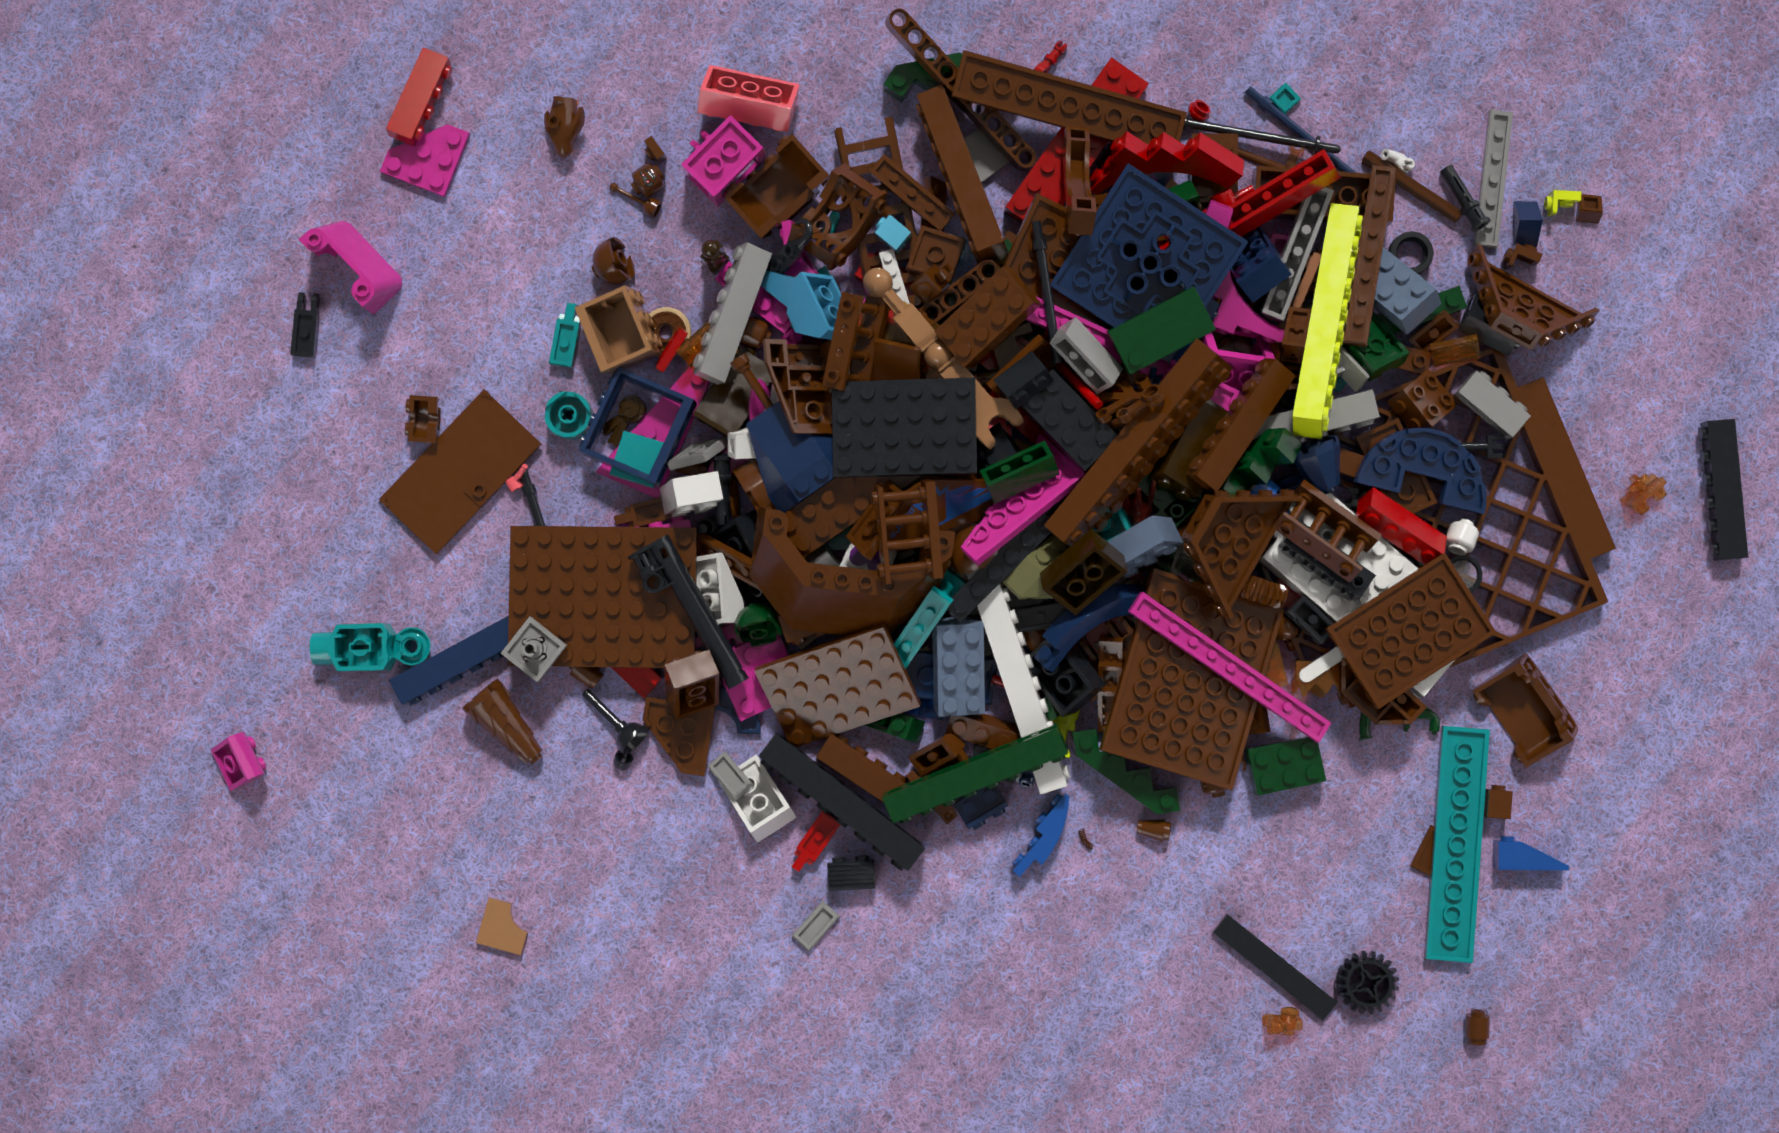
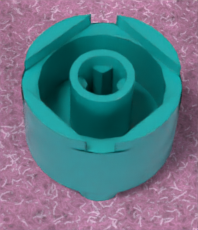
M569 391L559 392L547 402L545 422L548 428L557 436L566 440H575L587 434L590 428L588 426L589 420L594 412L590 403L580 394ZM567 411L573 413L572 420L565 419L567 417V415L565 414Z

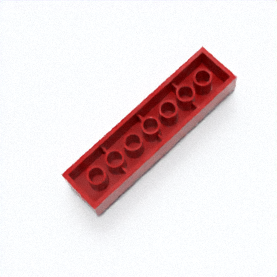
M1111 57L1091 86L1140 99L1147 90L1149 83ZM1060 128L1004 208V212L1020 224H1022L1037 193L1062 206L1066 204L1062 160L1065 128ZM1090 136L1089 170L1110 141Z

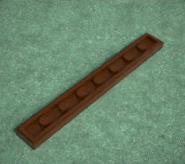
M1372 165L1343 344L1367 347L1396 173V168Z

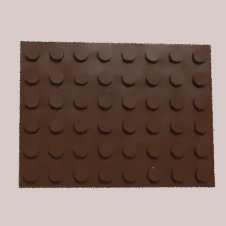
M510 526L508 643L529 616H531L568 645L552 666L665 668V664H668L673 659L689 657L695 652L696 631L671 586L657 593L647 592L638 575V568L634 561L629 560L627 557L668 534L697 585V528ZM665 547L662 548L661 551L665 558L669 557ZM651 576L649 579L650 586L654 589L659 588L660 579L657 576ZM540 637V638L543 639V641H539V642H541V644H542V643L545 642V638H544V637ZM543 653L542 655H545V658L542 660H545L547 658V655ZM508 660V666H516Z
M1156 568L1151 569L1145 594L1260 674L1266 675L1284 610L1238 596L1231 608L1234 617L1232 620L1220 617L1216 613L1213 606L1215 602L1206 593L1203 587L1204 584ZM1137 619L1099 750L1224 789L1233 790L1258 702Z

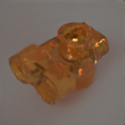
M1283 1007L1281 1008L1280 1015H1262V1024L1267 1028L1269 1035L1282 1033L1291 1036L1295 1034V1031L1303 1029V1021L1299 1017V1010L1296 1008Z

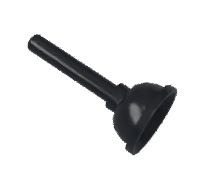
M589 689L582 693V696L615 727V731L618 733L617 744L622 755L632 752L646 738L649 733V727L636 722L626 723L624 720L621 721Z

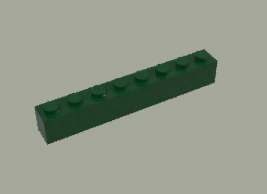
M1056 723L884 792L882 799L892 822L906 823L913 819V815L918 813L922 815L934 811V807L938 805H951L956 802V798L965 796V798L971 797L978 793L977 790L984 787L987 789L994 788L1000 784L999 781L1006 778L1009 781L1014 780L1022 775L1021 772L1026 770L1034 772L1041 769L1044 763L1052 761V763L1059 762L1065 759V755L1068 754V747Z

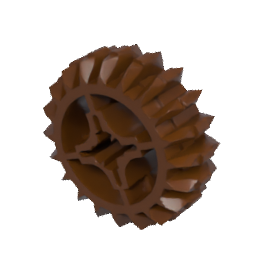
M1251 574L1239 596L1279 609L1283 608L1289 589L1282 584Z

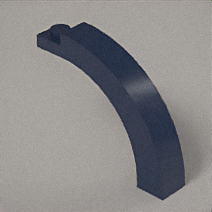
M1139 584L1110 586L1077 615L1067 609L1042 635L1047 641L1038 651L1035 658L1048 671L1053 673L1072 646L1087 632L1112 618L1131 615L1128 613L1129 608L1140 592L1145 593L1147 586Z

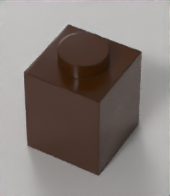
M1491 785V789H1486L1484 817L1511 819L1513 791L1506 790V786Z

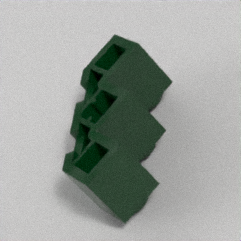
M962 53L948 54L947 56L959 68ZM929 58V59H927V60H928V61H933L934 58ZM917 61L896 65L884 82L883 91L903 103L915 84L925 91L939 85ZM941 67V76L949 78L950 71L945 67Z
M1286 428L1267 429L1249 444L1219 490L1228 491V494H1236V490H1248L1250 485L1267 484L1276 465L1294 463L1302 443Z

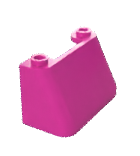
M339 221L310 229L298 239L318 257L326 253L334 257L338 254L360 276L352 285L351 292L353 297L373 315L402 288V278L346 221Z

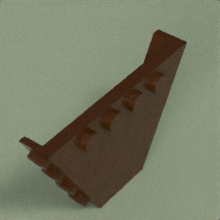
M1477 244L1469 254L1467 263L1470 267L1489 327L1530 350L1540 346L1544 348L1554 340L1558 342L1568 334L1574 335L1581 328H1589L1596 321L1595 316L1600 311L1599 309L1593 308L1580 313L1487 261L1483 246Z
M1281 489L1280 493L1272 494V490H1258V494H1250L1251 491L1236 490V494H1228V491L1218 490L1214 491L1213 495H1205L1181 537L1185 543L1183 548L1190 557L1192 556L1195 562L1193 565L1194 570L1203 578L1205 582L1203 587L1206 593L1213 598L1215 602L1213 605L1214 609L1220 617L1229 620L1233 619L1234 614L1231 608L1276 530L1272 528L1273 524L1284 511L1287 512L1293 501H1301L1303 497L1294 494V490Z

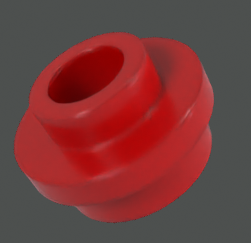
M1196 100L1188 106V111L1192 119L1206 121L1209 118L1210 107L1205 102Z

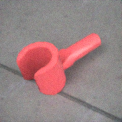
M526 464L521 466L515 476L506 480V485L511 493L523 487L519 479L528 468Z

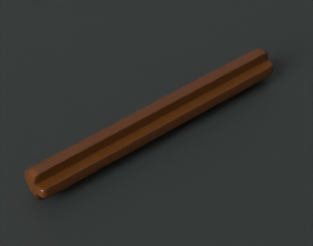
M1370 150L1362 158V162L1371 168L1372 165L1396 168ZM1396 168V185L1452 222L1456 223L1462 216L1460 209Z

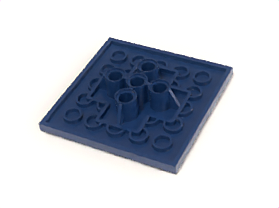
M1127 164L1097 210L1092 236H1080L1050 284L1053 289L1112 327L1125 322L1189 287H1195L1206 308L1248 241L1132 165ZM1160 236L1166 237L1169 241V245L1165 250L1157 246V239ZM1128 243L1132 244L1136 249L1133 257H1128L1123 252L1124 246ZM1146 257L1155 259L1156 265L1153 270H1147L1144 267L1143 262ZM1166 270H1172L1175 273L1176 278L1173 283H1167L1164 280ZM1133 277H1139L1142 280V288L1138 291L1133 290L1130 286V281ZM1178 350L1161 359L1170 363Z

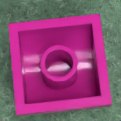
M245 732L227 737L211 749L212 755L230 791L240 788L265 774L263 771L266 769L265 761L261 757L257 758L253 750L256 748V743L251 736L247 737Z

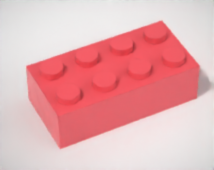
M709 65L700 88L697 113L725 119L731 115L736 121L748 123L752 126H762L775 131L788 132L796 110L800 84Z

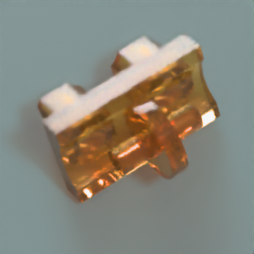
M1633 474L1629 477L1632 483L1627 487L1629 492L1620 500L1637 514L1643 515L1650 508L1645 500L1651 496L1653 500L1659 501L1667 495L1664 488L1667 482L1663 477L1658 478L1654 474L1649 476L1643 474L1640 478Z

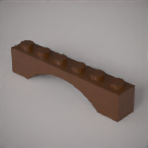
M1066 126L1062 144L1068 234L1079 236H1092L1097 213L1096 200L1092 197L1089 180V128Z

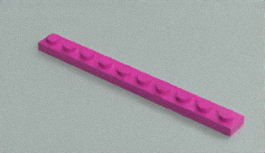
M1037 297L1042 305L1025 320L1048 330L1044 301ZM1054 305L1057 329L1077 317L1112 357L1122 364L1106 333L1107 329ZM1159 359L1137 372L1148 375L1150 368L1155 367L1157 368L1156 375L1163 373V379L1177 362L1171 360L1170 363H1167L1163 359ZM1221 383L1210 400L1229 411L1231 402L1238 397L1240 391Z
M1144 592L1138 594L1128 613L1313 741L1320 743L1331 725L1330 721Z

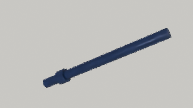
M1251 86L1246 90L1245 94L1258 104L1257 107L1263 112L1267 111L1297 137L1315 141L1314 137L1273 105V101L1270 98L1262 96ZM1326 152L1335 168L1340 172L1356 173L1333 153Z

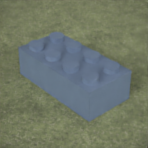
M1383 247L1373 308L1408 335L1442 303L1434 286Z
M1150 516L1107 541L1124 555L1128 572L1121 578L1135 575L1139 572L1138 568L1143 565L1150 566L1158 561L1157 557L1175 552L1177 546L1183 543L1172 518ZM1117 580V581H1116L1113 585H1111V586H1115V585L1119 584V580Z
M968 616L960 623L954 617L941 618L932 630L934 710L938 717L985 714L984 623L979 616Z

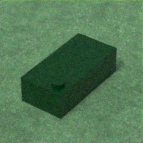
M1189 287L1107 330L1106 333L1127 374H1132L1192 343L1196 338L1199 339L1211 333L1216 328L1195 287Z

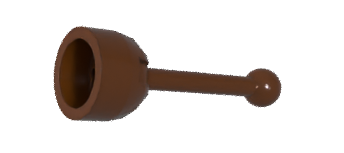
M611 183L609 186L612 192L617 191L642 204L644 213L653 219L662 207V202L657 199L649 198L644 201L619 188L616 183Z

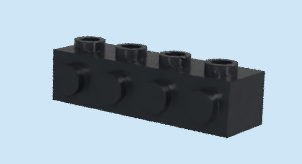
M1297 520V521H1299L1300 523H1302L1304 526H1306L1307 528H1309V526H1307V525H1306L1305 523H1303L1301 520ZM1317 533L1318 536L1323 538L1325 541L1329 542L1327 539H1325L1323 536ZM1285 536L1278 544L1285 556L1300 561L1303 569L1310 573L1315 572L1320 576V580L1329 587L1333 585L1340 591L1339 594L1349 601L1360 599L1376 576L1362 566V571L1349 583ZM1337 547V549H1338L1339 551H1341V552L1344 553L1346 556H1348L1345 552H1343L1342 550H1340V549Z

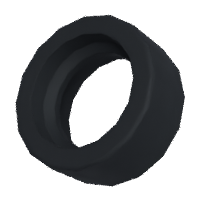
M1404 232L1392 241L1388 251L1397 257V250L1402 243L1406 241L1418 243L1423 249L1424 257L1418 266L1411 269L1419 275L1432 263L1434 255L1433 246L1429 239L1419 232Z

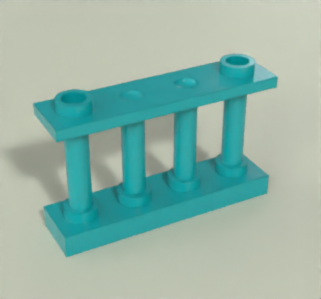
M948 568L940 589L933 586L894 643L905 669L947 611V608L954 600L951 597L967 582Z

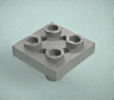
M529 616L501 654L536 682H540L568 645L533 617ZM540 637H544V638H545V642L542 643V644H541V642H539V641H543V639L540 638ZM543 653L547 655V658L545 660H542L545 658V655H542Z

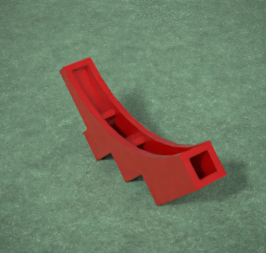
M1125 132L1120 138L1117 137L1113 141L1111 156L1107 158L1105 164L1100 169L1097 168L1093 171L1090 177V190L1092 193L1099 195L1108 187L1114 185L1127 164L1132 165L1144 174L1174 172L1195 175L1229 189L1243 176L1244 160L1201 132L1195 138L1189 139L1185 145L1165 132L1157 138H1153L1149 144H1146L1129 132Z

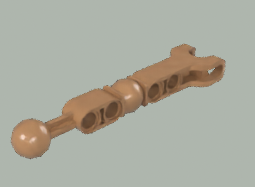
M873 268L864 275L863 288L866 293L876 298L881 297L895 313V316L892 318L914 346L921 348V354H924V360L929 367L936 369L941 378L974 377L966 367L962 366L943 341L940 340L934 332L935 330L912 303L906 306L892 289V277L887 270ZM976 380L977 439L987 449L991 450L995 447V438L988 429L992 419L1003 417L1014 426H1020L1024 421L1018 410H1015L1007 399L991 397Z

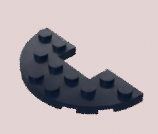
M1410 428L1384 437L1364 456L1353 481L1354 483L1400 493L1404 472L1406 471L1442 480L1443 485L1439 504L1478 514H1485L1486 486L1483 484L1480 474L1481 468L1472 453H1469L1461 445L1462 443L1459 440L1436 429Z

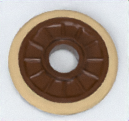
M662 307L652 311L650 316L654 325L651 327L654 334H658L661 339V351H664L678 327H681L688 332V335L674 356L683 352L691 338V326L687 317L679 310L671 307ZM664 326H669L672 329V335L668 339H663L660 336V330Z

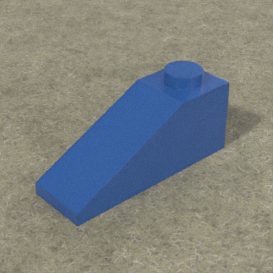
M1500 836V840H1493L1494 869L1569 870L1568 865L1521 841L1515 840V836Z

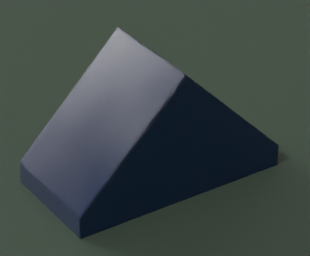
M1513 202V246L1518 243L1523 246L1527 244L1537 248L1543 223L1537 202Z

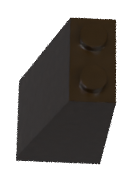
M738 346L733 360L746 353L750 359L751 371L757 379L765 382L769 390L773 383L765 365V359L762 361L757 358V352L747 346L744 349ZM731 367L725 383L718 385L713 383L693 413L694 417L727 438L728 433L745 429L746 424L750 421L749 398L751 386L742 373L739 374L738 371H734Z
M1212 400L1206 401L1199 409L1196 418L1190 420L1185 426L1182 435L1171 443L1168 452L1154 464L1149 478L1156 481L1160 487L1175 493L1179 499L1188 500L1200 496L1203 487L1186 473L1190 468L1191 461L1200 454L1204 442L1212 436L1216 430L1217 423L1225 417L1228 411Z

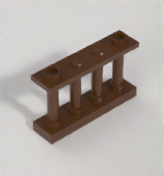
M847 292L841 293L822 386L844 391L846 382L873 381L874 341L877 338L883 339L889 312V306L883 299L866 296L865 303H863L864 296ZM861 312H862L863 314H862L861 323H860V327H859L858 324H859L860 314H861ZM856 336H858L855 350H853ZM851 359H853L851 371L848 373Z
M922 480L921 487H918L917 490L883 493V487L879 485L873 486L874 492L870 493L871 505L875 506L880 558V564H877L878 578L885 584H891L890 575L922 571L928 573L929 577L933 579L943 578L935 481ZM915 499L922 501L923 511H920V514L885 517L884 503ZM918 523L924 525L925 535H922V538L887 541L886 527ZM920 547L927 551V559H924V562L889 565L888 551Z
M1303 480L1294 491V494L1303 496L1301 501H1294L1296 505L1291 513L1288 514L1284 511L1272 528L1350 583L1363 569L1362 566L1356 563L1362 550L1367 553L1379 541L1381 534L1309 482ZM1304 509L1316 516L1309 528L1297 521ZM1323 523L1335 530L1329 542L1317 535ZM1343 536L1355 544L1348 556L1337 549Z

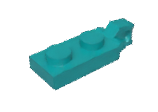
M567 302L565 314L560 313L559 318H557L549 364L573 368L581 326L580 320L576 316L575 307L578 306L576 304Z

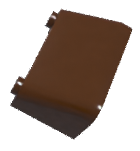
M1526 653L1473 689V697L1478 705L1490 706L1515 742L1514 757L1519 763H1523L1526 768L1572 742L1577 735L1578 726L1574 718L1532 658Z

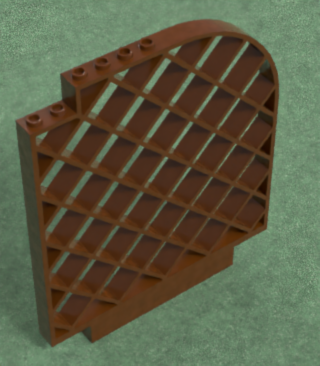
M1493 348L1432 373L1435 377L1447 373L1442 386L1448 392L1459 367L1466 365L1490 375L1493 385L1496 384L1498 379L1501 387L1510 394L1509 398L1515 403L1518 401L1528 409L1527 413L1531 415L1514 437L1507 440L1502 452L1503 458H1486V451L1469 452L1474 456L1497 465L1486 491L1485 514L1477 513L1473 526L1480 531L1490 506L1519 517L1507 548L1478 536L1477 544L1504 555L1493 584L1489 585L1481 582L1478 587L1489 592L1482 611L1488 618L1497 596L1526 607V611L1517 633L1510 636L1499 632L1495 633L1491 637L1498 639V641L1478 649L1475 646L1455 659L1450 667L1609 602L1591 559L1614 550L1616 547L1545 379L1542 377L1517 387L1504 354ZM1488 356L1492 366L1477 360ZM1414 380L1375 395V400L1379 401L1391 395H1396ZM1449 393L1456 402V405L1473 411L1454 394ZM1377 406L1379 416L1385 418L1383 424L1399 418L1391 406L1388 411ZM1476 413L1473 416L1463 442H1472L1481 421V417ZM1399 418V420H1400L1402 426L1406 427V425H1405V424L1402 422V420ZM1328 431V435H1337L1339 443L1360 451L1356 441L1342 436L1343 432L1334 434V432ZM1520 432L1537 472L1508 461ZM1287 464L1289 466L1296 468L1294 464ZM1505 468L1535 480L1523 510L1493 498ZM1426 477V479L1443 485L1442 480ZM1340 479L1338 486L1349 490L1350 487L1356 485ZM1358 484L1360 490H1363L1366 486ZM1542 485L1560 526L1531 514ZM1438 502L1432 517L1419 511L1413 513L1435 529L1437 527L1446 531L1449 529L1450 524L1440 520L1446 505L1439 504ZM1528 521L1557 533L1545 563L1516 552ZM1271 538L1268 544H1271L1274 541V539ZM1565 538L1582 579L1554 568ZM1389 543L1404 557L1413 560V565H1415L1418 569L1421 567L1419 565H1416L1417 560L1414 557H1412L1405 551L1399 549L1396 545ZM1512 559L1542 570L1530 601L1500 589ZM1458 560L1455 569L1464 582L1473 585L1476 579L1463 574L1467 561ZM1258 561L1257 564L1262 578L1272 581L1268 569ZM1550 574L1579 586L1572 606L1566 613L1559 614L1538 605ZM1588 592L1592 602L1582 606ZM1535 611L1551 618L1529 627ZM1300 628L1296 637L1284 640L1289 652L1293 651L1296 657L1293 663L1298 673L1307 666L1299 644L1322 654L1331 651L1304 640L1305 633ZM1336 664L1328 671L1329 678L1339 688L1340 692L1337 693V697L1341 705H1346V708H1353L1355 705L1341 693V672Z

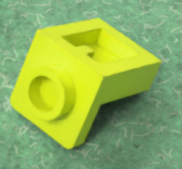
M1553 190L1548 193L1544 200V210H1547V216L1552 217L1557 214L1558 203L1559 207H1573L1574 204L1581 201L1582 191Z

